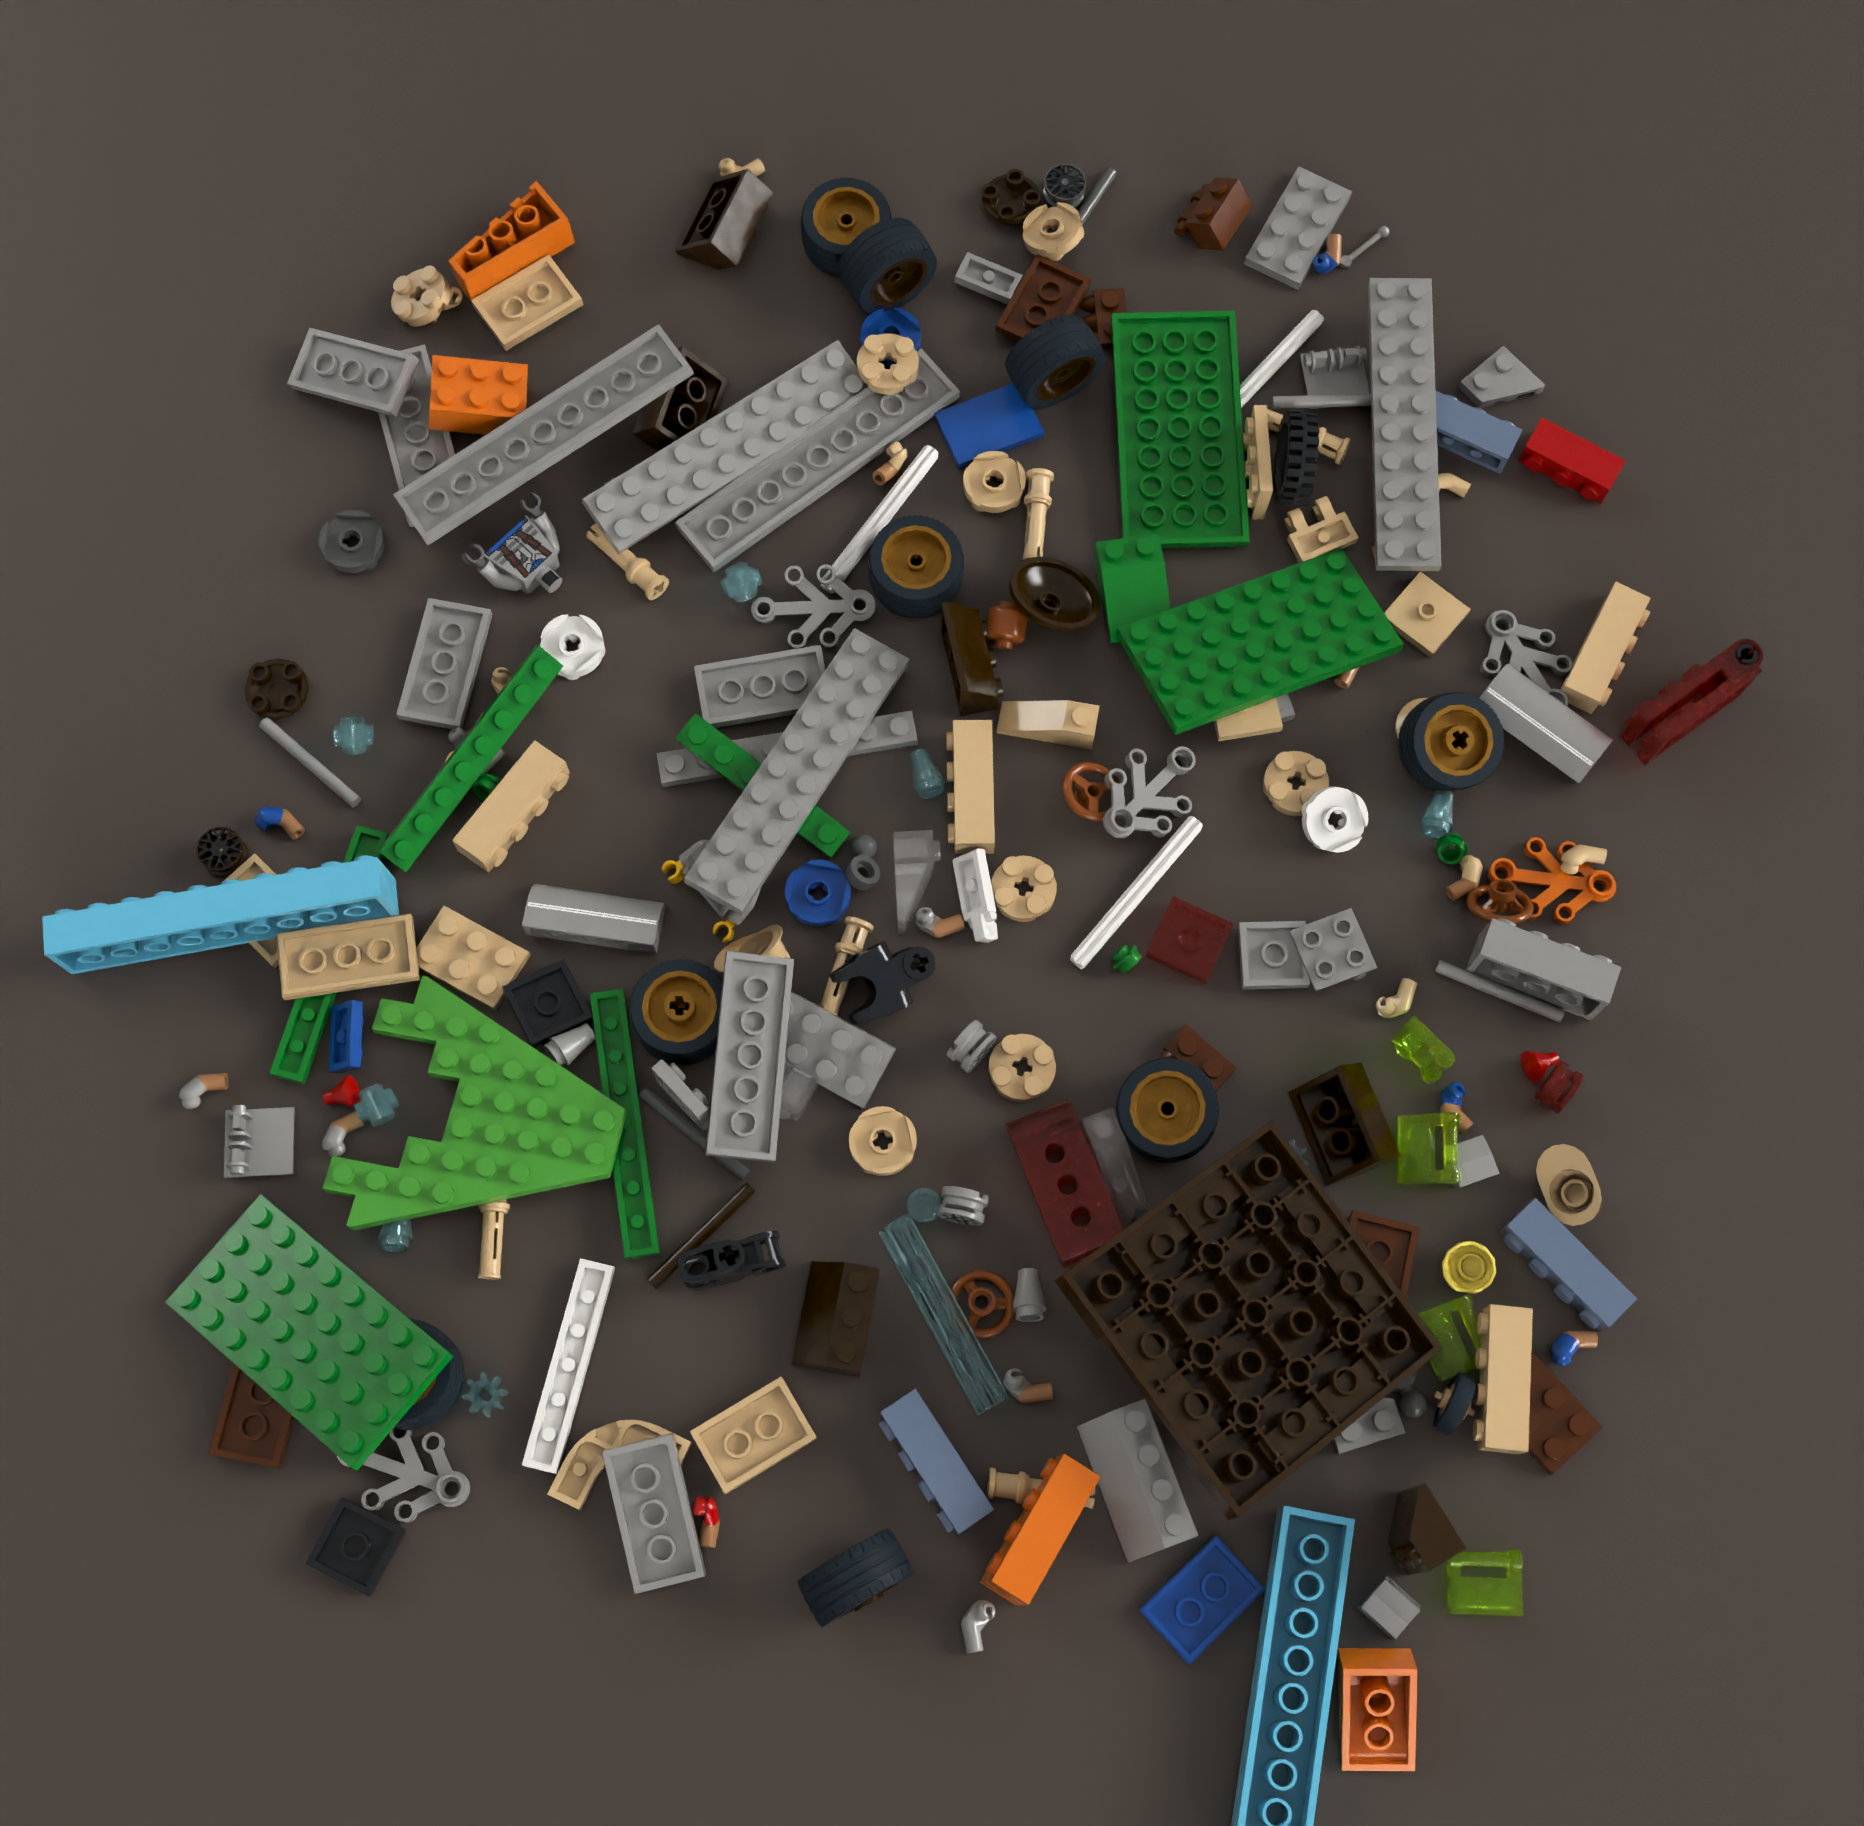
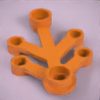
M1533 837L1528 840L1524 846V853L1531 859H1537L1548 872L1517 869L1515 864L1507 858L1496 859L1488 869V878L1491 882L1500 879L1496 876L1495 871L1501 870L1506 876L1504 880L1549 887L1536 898L1531 899L1533 907L1536 909V914H1532L1528 921L1536 920L1547 905L1568 889L1582 892L1569 903L1559 904L1553 911V919L1560 925L1569 924L1575 917V913L1589 902H1606L1616 892L1614 877L1607 871L1594 870L1588 862L1578 866V873L1582 877L1571 876L1562 872L1560 869L1561 864L1546 849L1544 840L1539 837ZM1571 841L1563 842L1556 851L1557 858L1561 859L1563 848L1571 849L1576 844ZM1530 844L1538 845L1540 852H1533ZM1600 883L1603 886V891H1597L1593 884ZM1559 910H1566L1569 918H1562Z

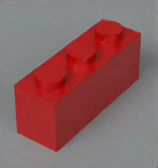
M1541 418L1518 459L1529 470L1540 472L1552 478L1558 485L1567 486L1579 492L1584 498L1600 504L1605 499L1626 460L1544 418Z

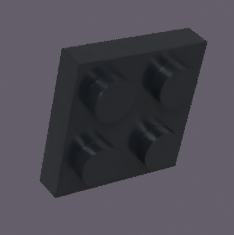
M564 959L502 986L510 1007L529 1045L533 1048L549 1041V1038L593 1021V1016Z
M341 1497L305 1564L367 1596H372L406 1529Z

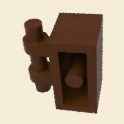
M1214 178L1210 185L1204 184L1200 190L1193 194L1190 200L1191 205L1187 211H1183L1177 220L1178 225L1174 232L1176 235L1184 237L1187 231L1190 230L1200 249L1224 251L1252 207L1239 179Z

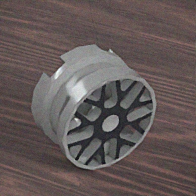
M974 1020L954 1041V1050L950 1048L946 1056L952 1061L957 1060L960 1062V1068L969 1073L990 1051L997 1040V1036L992 1032L987 1033L984 1031L983 1024L978 1020Z
M944 1186L941 1197L944 1200L943 1204L938 1206L937 1216L959 1224L983 1226L985 1215L982 1212L983 1208L988 1205L989 1197L983 1195L982 1198H979L978 1191L967 1188Z

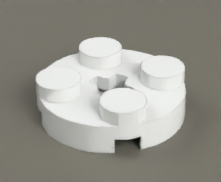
M568 614L560 615L551 620L544 627L541 634L540 647L563 665L558 675L564 676L569 680H576L580 676L592 672L600 664L606 652L603 635L599 626L592 619L584 615H579V617H569ZM569 640L573 643L577 640L580 641L578 644L579 649L570 652L566 651V642Z
M1335 786L1323 788L1314 793L1303 804L1301 809L1303 815L1302 827L1305 836L1316 848L1339 853L1352 849L1362 839L1361 834L1364 831V826L1367 827L1368 811L1364 801L1356 793L1345 788ZM1332 812L1342 816V819L1338 820L1337 828L1328 823Z

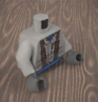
M532 492L530 495L535 500L533 508H528L523 499H520L519 503L524 511L532 514L531 519L525 515L485 553L480 545H469L476 552V559L473 560L467 553L462 554V560L468 565L476 564L478 566L477 571L495 588L511 591L521 590L529 594L541 585L549 593H553L562 584V578L554 572L560 565L557 556L560 552L556 529L545 511H540L539 509L541 505L540 497Z

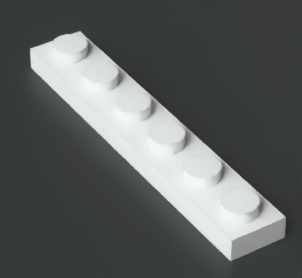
M580 1258L523 1458L522 1466L556 1475L560 1469L613 1279L614 1266Z

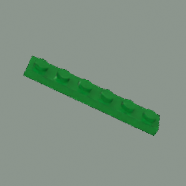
M696 713L675 738L679 744L742 792L762 764ZM815 805L797 834L831 860L851 832Z

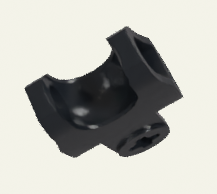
M884 941L853 955L846 963L830 973L829 976L833 983L845 982L853 977H859L867 984L869 990L867 1001L848 1015L852 1024H860L878 1017L890 1016L911 1005L913 1000L907 988L932 975L936 962L931 951L924 947H908L891 955ZM914 958H919L920 963L916 965V969H911L910 964L914 962Z
M767 1231L737 1241L724 1240L688 1250L677 1259L681 1279L685 1282L687 1288L702 1290L737 1282L746 1276L782 1269L786 1267V1261L781 1256L778 1243L780 1238L779 1232ZM765 1244L767 1246L768 1255L770 1259L767 1261H765L763 1250L761 1246ZM735 1256L736 1264L728 1266V1258ZM700 1263L706 1265L705 1271L702 1274H689L694 1265Z

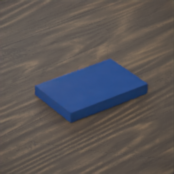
M1013 383L934 413V419L958 469L969 466L973 462V458L983 452H1006L1044 437V430L1033 408L1023 400Z
M1214 1535L1138 1611L1184 1662L1190 1665L1266 1589L1228 1547Z

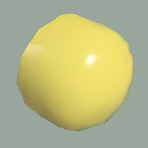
M1459 1242L1448 1249L1442 1261L1443 1277L1449 1286L1457 1292L1469 1294L1482 1292L1483 1289L1492 1284L1496 1275L1495 1257L1486 1246L1477 1242Z

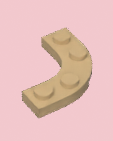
M619 1420L590 1431L570 1450L547 1495L581 1511L597 1477L605 1468L603 1450L672 1432L655 1424L640 1420ZM674 1434L682 1465L692 1442Z

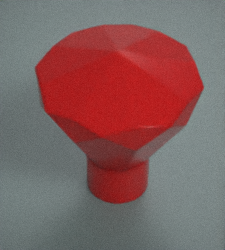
M1526 1051L1520 1057L1522 1072L1526 1078L1534 1083L1544 1077L1549 1067L1559 1063V1057L1556 1052L1542 1054Z
M347 1075L333 1090L324 1092L322 1098L325 1105L338 1103L349 1107H359L362 1093L357 1080L353 1076Z

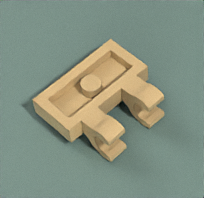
M1327 496L1315 500L1316 506L1311 509L1316 519L1320 522L1309 527L1299 508L1287 512L1288 518H1285L1284 522L1292 533L1288 536L1287 542L1298 563L1340 548H1346L1357 543L1359 539L1345 511L1336 515Z

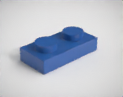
M349 1000L331 1006L329 1072L340 1074L361 1068L363 1054L361 1048L362 1026L364 1022L362 1015L363 1002Z

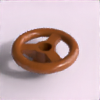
M1094 762L1078 763L1072 766L1063 778L1062 792L1064 799L1070 809L1078 816L1089 821L1102 822L1105 813L1112 808V805L1102 812H1098V805L1101 796L1111 791V789L1106 786L1105 782L1099 784L1088 782L1079 773L1094 772L1105 778L1110 770ZM1112 775L1113 781L1119 784L1120 782L1117 777ZM1072 784H1074L1077 789L1074 794L1072 792Z
M1497 879L1490 884L1480 885L1471 890L1467 896L1469 910L1476 917L1488 923L1492 918H1503L1514 922L1516 925L1521 924L1532 916L1534 910L1531 899L1524 892L1517 889L1513 882L1504 879ZM1489 894V901L1485 905L1479 906L1477 904L1478 897ZM1507 911L1516 915L1501 916L1492 913Z
M974 1270L959 1277L951 1286L947 1296V1312L952 1324L960 1331L959 1325L964 1335L975 1339H988L999 1335L1010 1325L1015 1314L1012 1311L1015 1296L1011 1286L1000 1275L988 1270ZM985 1280L995 1284L1002 1291L1004 1298H995L994 1293L988 1288H977L974 1281ZM963 1288L969 1294L968 1307L971 1311L966 1322L962 1320L957 1309V1299ZM976 1299H986L988 1306L985 1309L977 1308L975 1305ZM996 1309H1005L1002 1318L995 1325L984 1329L975 1328L980 1317L987 1316Z

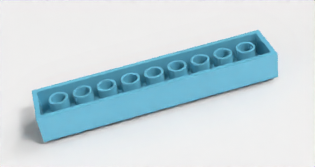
M365 855L356 857L354 861L346 863L336 861L325 862L318 868L307 869L297 867L289 869L284 874H258L254 879L245 881L229 879L222 881L221 885L217 886L195 885L189 887L188 891L177 893L161 891L156 893L154 897L144 899L128 897L122 899L121 903L116 904L94 903L89 905L88 909L76 911L73 909H61L55 911L54 915L42 917L44 955L70 974H77L246 944L250 941L276 938V933L396 916L399 915L396 879L377 857Z
M1285 1505L1277 1508L1231 1826H1313L1355 1519Z

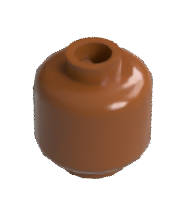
M998 601L997 606L988 609L986 618L988 624L987 637L989 640L994 641L993 647L1012 650L1013 644L1016 645L1024 642L1028 618L1019 610L1015 603Z

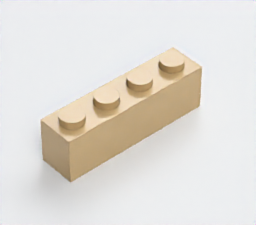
M1618 582L1614 583L1606 595L1573 662V666L1560 689L1567 695L1569 704L1589 714L1593 713L1598 704L1604 707L1613 690L1608 688L1611 679L1617 680L1625 666V663L1620 660L1624 653L1629 655L1638 639L1633 634L1637 627L1642 629L1650 614V611L1646 610L1651 599L1650 597Z
M953 720L952 732H946V751H953V762H947V782H953V793H947V812H954V824H948V843H954V854H966L976 848L984 849L985 854H994L992 720Z
M534 740L452 841L457 851L488 873L494 866L498 867L505 860L508 854L507 850L514 841L518 842L524 837L528 830V824L534 816H540L545 811L551 795L555 791H560L566 785L570 773L566 761Z
M1490 1304L1483 1308V1313L1478 1314L1477 1333L1482 1334L1481 1348H1477L1475 1366L1476 1369H1480V1384L1476 1383L1474 1403L1479 1405V1419H1475L1473 1423V1440L1478 1441L1477 1450L1510 1454L1528 1452L1532 1308Z

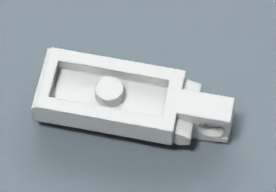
M976 848L953 859L952 862L963 921H967L970 928L973 929L976 942L990 943L998 939L997 924L994 922L997 920L996 907L985 850Z

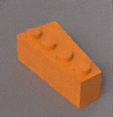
M537 181L529 186L530 192L522 199L517 197L510 204L511 209L500 219L495 217L488 224L489 229L482 236L476 235L448 260L457 285L470 301L548 254L552 257L575 243L569 219Z
M1066 1454L1058 1455L1056 1459L1049 1458L1040 1474L1043 1480L1037 1490L1033 1488L1022 1505L1024 1511L1017 1521L1014 1520L1004 1536L1005 1542L1000 1550L991 1558L986 1572L979 1582L1015 1606L1030 1604L1101 1476Z

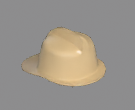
M778 924L771 925L759 932L731 942L717 955L714 961V968L719 973H723L725 953L727 951L790 958L781 941L782 927Z
M1567 1144L1553 1145L1545 1150L1538 1159L1536 1174L1550 1212L1563 1224L1571 1226L1584 1225L1596 1216L1602 1202L1601 1190L1589 1160L1578 1148Z

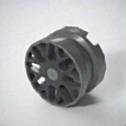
M1066 163L1057 164L1050 168L1045 175L1043 199L1048 208L1057 207L1056 202H1063L1077 210L1082 205L1085 196L1086 179L1084 173L1078 167Z

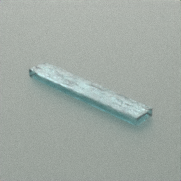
M910 1214L900 1216L879 1230L878 1233L976 1415H981L1008 1399V1394Z

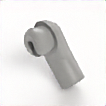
M976 1601L961 1619L966 1654L984 1650L980 1631L989 1620L994 1618L996 1613L995 1606L990 1601Z

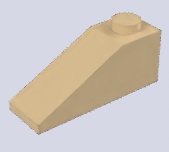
M1070 700L1002 701L997 733L1092 750L1100 706Z

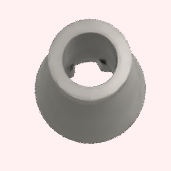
M584 1023L577 1028L549 1038V1042L544 1045V1050L551 1060L560 1066H568L590 1043L596 1040V1037L590 1026Z
M1034 1268L1018 1270L1012 1311L1016 1313V1320L1040 1321L1044 1318L1043 1312L1047 1308L1039 1281L1038 1270Z

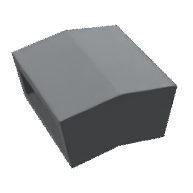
M1483 1135L1446 1147L1441 1154L1454 1188H1461L1500 1174L1493 1154Z
M1387 1575L1380 1580L1357 1607L1391 1639H1396L1420 1612V1605Z

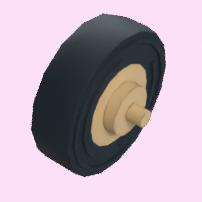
M1458 1372L1442 1393L1435 1392L1434 1397L1439 1399L1433 1421L1435 1429L1451 1436L1467 1414L1474 1416L1476 1410L1471 1408L1477 1382L1474 1378Z

